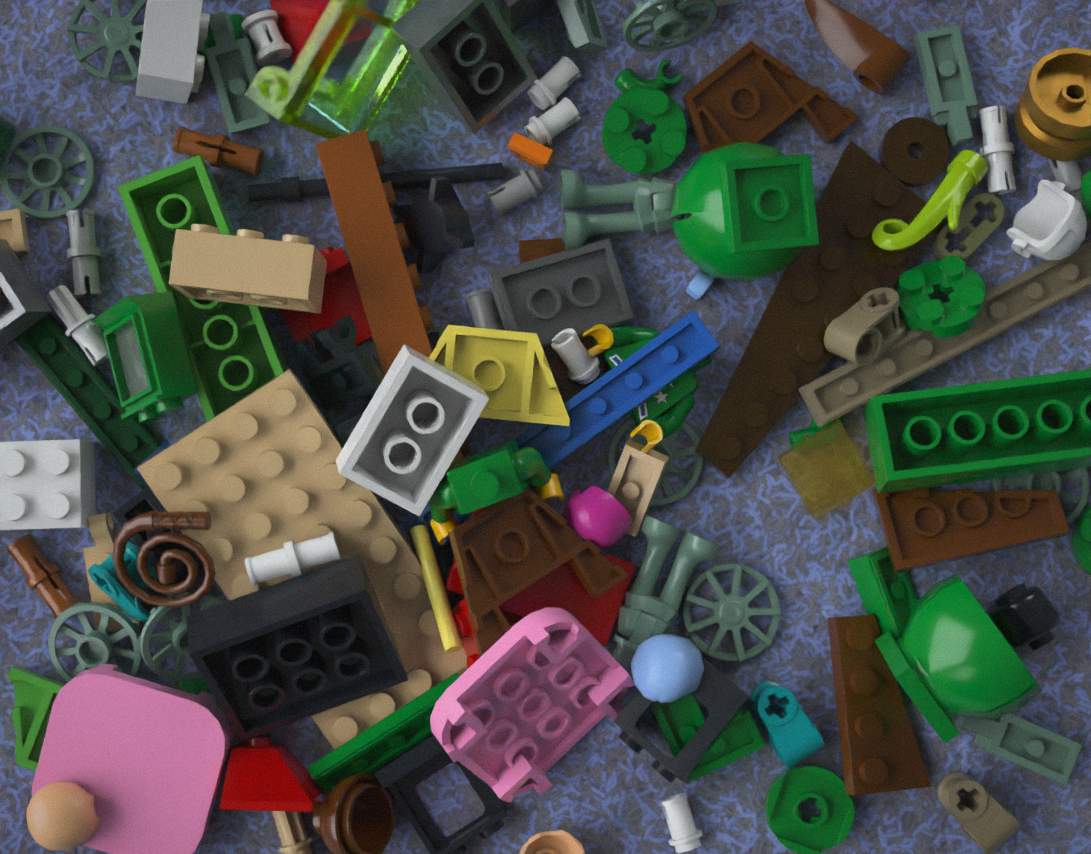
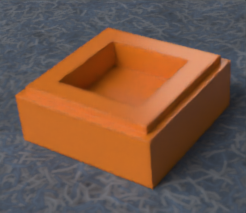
M514 132L508 144L512 156L543 171H548L554 159L552 149L517 132Z

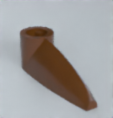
M805 0L804 2L812 22L829 49L853 72L854 77L859 83L870 91L883 95L910 60L908 53L895 41L829 0Z

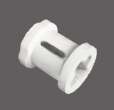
M264 10L252 14L241 24L244 33L250 35L257 51L255 60L258 66L268 67L290 57L293 53L290 44L284 43L277 26L279 18L274 10Z

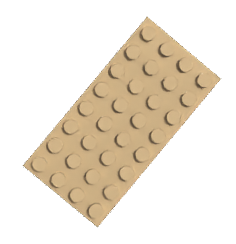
M290 368L138 466L137 470L166 511H184V513L210 512L211 527L209 530L184 529L180 531L182 534L201 543L212 557L216 571L214 579L229 600L294 578L291 573L252 586L247 573L245 558L284 548L283 543L293 540L294 544L327 535L329 532L334 533L341 559L302 570L303 574L359 554L375 589L405 667L408 681L311 716L332 747L336 749L456 672L461 676L468 669L467 655L463 643L462 649L453 653H445L423 578L422 566L417 555L376 494L339 474L336 459L343 449V445Z

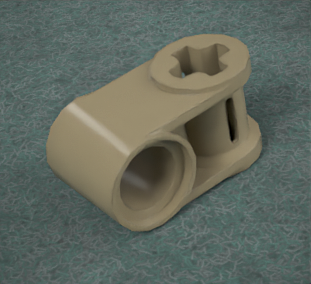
M884 287L873 289L864 294L861 300L841 316L833 319L828 325L824 335V346L826 349L861 366L872 364L889 347L903 339L907 333L906 323L900 318L897 309L900 303L898 292L892 288Z
M956 771L947 773L938 782L936 791L940 803L962 825L961 828L986 854H995L1022 828L1019 821L999 801L993 798L982 785L964 773ZM963 788L967 798L961 803L957 793Z

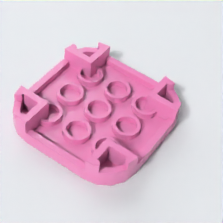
M546 607L530 613L517 622L446 689L432 711L430 717L431 731L454 763L459 761L488 784L499 799L511 803L514 795L535 789L540 796L553 786L545 773L606 715L613 721L624 709L622 703L628 688L634 686V682L618 661L571 613L562 608Z
M101 663L98 667L81 671L60 689L53 703L32 785V796L37 790L55 781L75 782L86 790L87 793L94 796L95 813L100 817L101 821L92 839L82 844L83 846L110 854H193L211 826L209 821L228 750L234 740V729L230 727L224 712L216 704L215 697L203 690L198 695H194L117 672L118 665Z

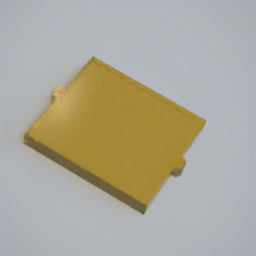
M839 420L812 436L806 434L803 442L777 457L814 520L840 505L847 506L849 499L875 484Z

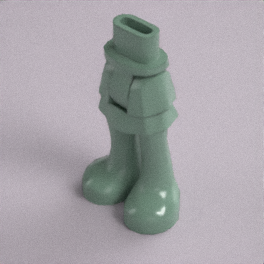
M560 170L562 211L616 204H633V211L606 214L564 212L562 225L566 250L583 246L588 238L603 234L637 231L645 234L652 230L661 233L673 228L671 223L689 218L692 214L689 213L671 218L677 182L653 177L651 181L638 178L637 181L593 185L583 183L576 170Z
M645 515L641 527L648 541L645 556L630 592L625 594V605L620 606L618 619L619 633H616L613 638L618 643L612 656L620 665L630 669L631 661L641 643L653 636L670 634L673 631L672 623L679 617L677 611L694 570L700 562L714 560L721 548L718 544L684 531L660 597L657 598L652 595L664 562L675 544L681 529L648 515Z

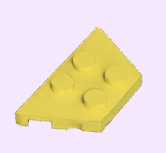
M448 325L435 349L428 358L484 390L490 399L479 418L560 426L570 425V418L537 333Z

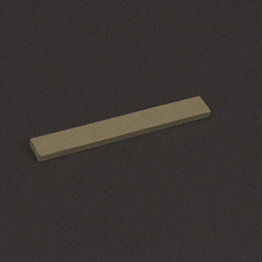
M1091 238L1083 241L1080 247L1070 256L1061 260H1047L987 291L985 307L979 315V321L969 331L953 337L939 338L933 337V331L919 328L918 333L911 330L906 333L903 339L894 343L883 352L872 364L861 366L851 361L799 388L798 390L817 426L821 427L867 403L871 396L882 395L1091 286Z

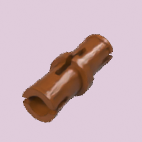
M183 126L178 128L173 145L175 153H183L193 157L200 155L204 160L209 161L210 166L221 168L225 165L250 172L256 176L261 171L264 161V150L261 148L257 149L229 141L227 135L220 133L216 136H211Z
M31 534L24 535L8 546L7 552L12 555L28 578L26 584L30 590H37L56 619L66 609L80 602L58 573L61 572V569L56 563L51 564L33 540Z

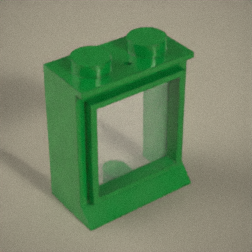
M172 291L126 296L92 320V322L105 331L103 336L121 407H125L126 413L121 415L122 420L138 417L139 423H149L165 418V413L184 408L183 401L198 393Z

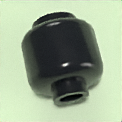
M1021 583L994 600L997 607L992 612V618L1011 646L1023 647L1028 644L1031 650L1034 651L1055 638L1051 630L1057 626L1060 617L1040 587L1031 586L1027 588L1025 583Z

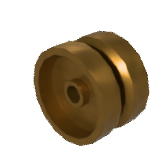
M1076 47L1056 49L1041 57L1031 69L1025 90L1022 92L1016 107L1014 122L1018 136L1028 148L1045 158L1065 162L1082 160L1091 155V50Z

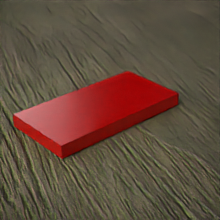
M481 508L476 511H473L469 519L479 514L486 508ZM599 551L613 565L618 564L625 570L629 577L599 597L591 599L567 561L499 605V608L523 617L546 607L562 608L571 613L603 646H607L636 565ZM454 558L444 586L448 590L464 595Z

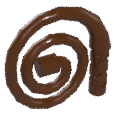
M154 510L142 513L124 523L114 539L112 560L117 577L127 590L147 604L180 608L200 601L211 590L216 574L213 559L201 543L184 534L174 532L157 533L143 543L137 554V570L143 582L155 592L166 595L181 594L194 586L199 575L197 562L187 551L168 549L162 553L160 562L157 563L158 581L151 575L147 567V557L150 550L158 544L173 542L182 544L197 554L204 565L205 576L203 583L195 592L180 598L152 595L138 586L127 572L124 554L128 541L133 535L142 531H156L158 528L163 530L172 528L175 530H209L211 527L210 512L184 513V511L168 512ZM171 559L182 560L188 569L186 579L178 584H165L177 580L175 561Z

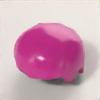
M590 486L582 493L577 489L566 500L562 517L568 521L567 525L585 541L589 539L599 549L612 547L631 527V517L627 510L613 495L597 486Z

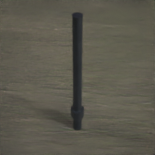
M502 162L379 173L382 183L391 181L393 189L430 186L431 178L441 176L448 178L451 184L504 179ZM299 176L283 177L281 182L248 185L250 202L283 199L284 203L302 202V197L330 195L326 178L300 180Z

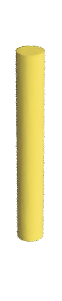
M418 525L410 529L418 560L422 566L423 578L445 653H453L462 649V643L427 526Z

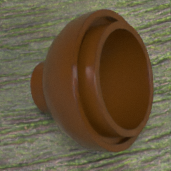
M356 774L342 779L328 792L324 801H321L316 806L313 813V826L316 833L322 836L325 845L332 854H382L393 832L394 808L387 788L383 789L374 775Z

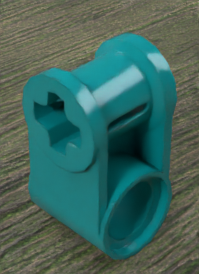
M128 541L124 561L127 572L134 582L144 590L151 592L152 595L174 597V595L155 592L143 582L137 570V554L139 549ZM113 553L100 565L93 564L88 569V573L95 584L114 600L127 617L137 622L148 620L151 614L143 608L141 599L131 594L117 577L112 560ZM147 561V567L151 575L159 581L157 572Z
M765 681L758 684L752 690L750 698L755 702L751 706L752 711L767 733L771 746L787 769H790L825 746L819 731L788 689L775 682ZM771 694L780 698L776 702L779 708L776 712H772L767 708L770 705L768 697Z

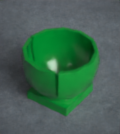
M733 142L702 154L675 188L671 218L689 213L692 214L689 218L671 223L682 253L708 276L750 283L782 270L792 262L802 247L819 245L810 154L786 156L775 147L746 142Z
M957 573L935 583L914 603L902 638L896 640L887 631L874 640L896 680L945 744L960 734L955 726V720L958 717L998 718L1025 706L1042 691L1029 670Z

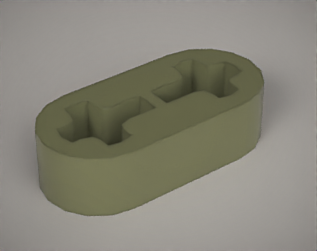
M982 193L969 200L961 208L958 228L952 231L947 222L933 238L932 248L936 257L942 260L947 256H957L964 260L971 255L1003 221L1005 211L1000 199L993 194ZM985 205L991 209L988 214L991 222L985 219L976 227L969 223L978 213L974 206L982 208ZM961 230L966 233L967 236L958 245L962 252L956 249L950 253L946 250L945 246L948 244V240L945 235L952 238Z

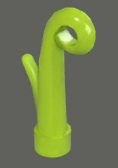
M971 150L959 152L948 166V174L913 222L908 225L902 220L895 218L881 221L872 232L874 243L887 251L904 250L923 239L947 215L949 228L952 231L956 230L959 226L961 208L968 192L978 185L988 171V165L984 158Z

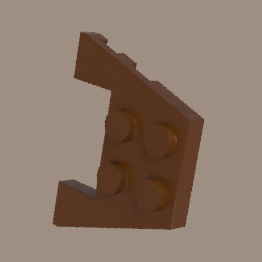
M751 41L682 96L702 154L733 142L756 144L797 110H800L825 143L830 142L859 117L849 108H843L831 100L829 94L820 88H814L794 74V70Z
M526 487L524 492L493 504L448 532L480 657L511 629V626L499 609V605L563 563L569 562L591 599L599 597L629 577L618 564L613 565L599 553L600 549L589 539L585 541L567 525V520L528 487Z

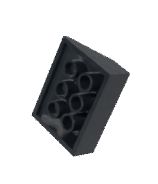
M359 554L186 616L189 655L240 741L408 681L405 667L375 589Z

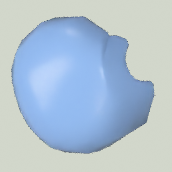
M661 634L645 640L638 646L631 661V670L634 685L645 698L668 703L696 691L700 685L704 665L700 651L689 639L672 634Z

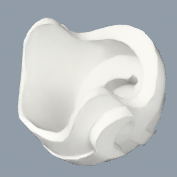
M1040 180L1037 195L1016 213L1013 226L1007 230L1006 234L1013 240L1011 247L1018 254L1026 258L1034 255L1041 259L1053 261L1070 256L1080 247L1085 239L1087 220L1085 212L1081 207V202L1063 190L1066 186L1065 184L1058 181Z

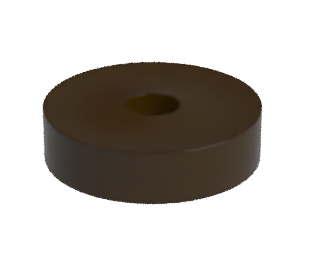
M910 117L895 123L883 136L879 146L880 164L907 187H920L932 182L945 169L950 154L948 139L942 129L934 122L920 117ZM908 147H917L920 150V158H911L907 152Z

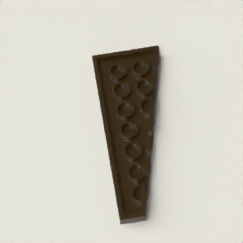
M853 141L843 150L816 206L819 245L802 247L792 262L785 267L766 305V309L730 378V382L694 451L726 479L733 475L801 395L798 389L811 383L835 355L824 346L825 331L833 319L841 316L861 300L867 292L877 288H892L901 274L909 268L948 222L944 218L923 239L904 250L887 251L878 247L872 240V232L878 223L886 219L895 218L910 225L927 203Z

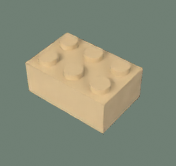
M192 224L191 230L176 229L169 285L190 299L321 313L327 261L317 247L310 244V239L307 237L286 234L282 235V241L264 239V233L254 230L238 229L236 236L219 234V228L214 226Z

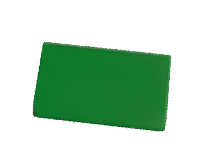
M887 546L848 560V565L867 615H875L881 636L887 631L894 638L903 636L914 603L918 601L908 573L895 574Z

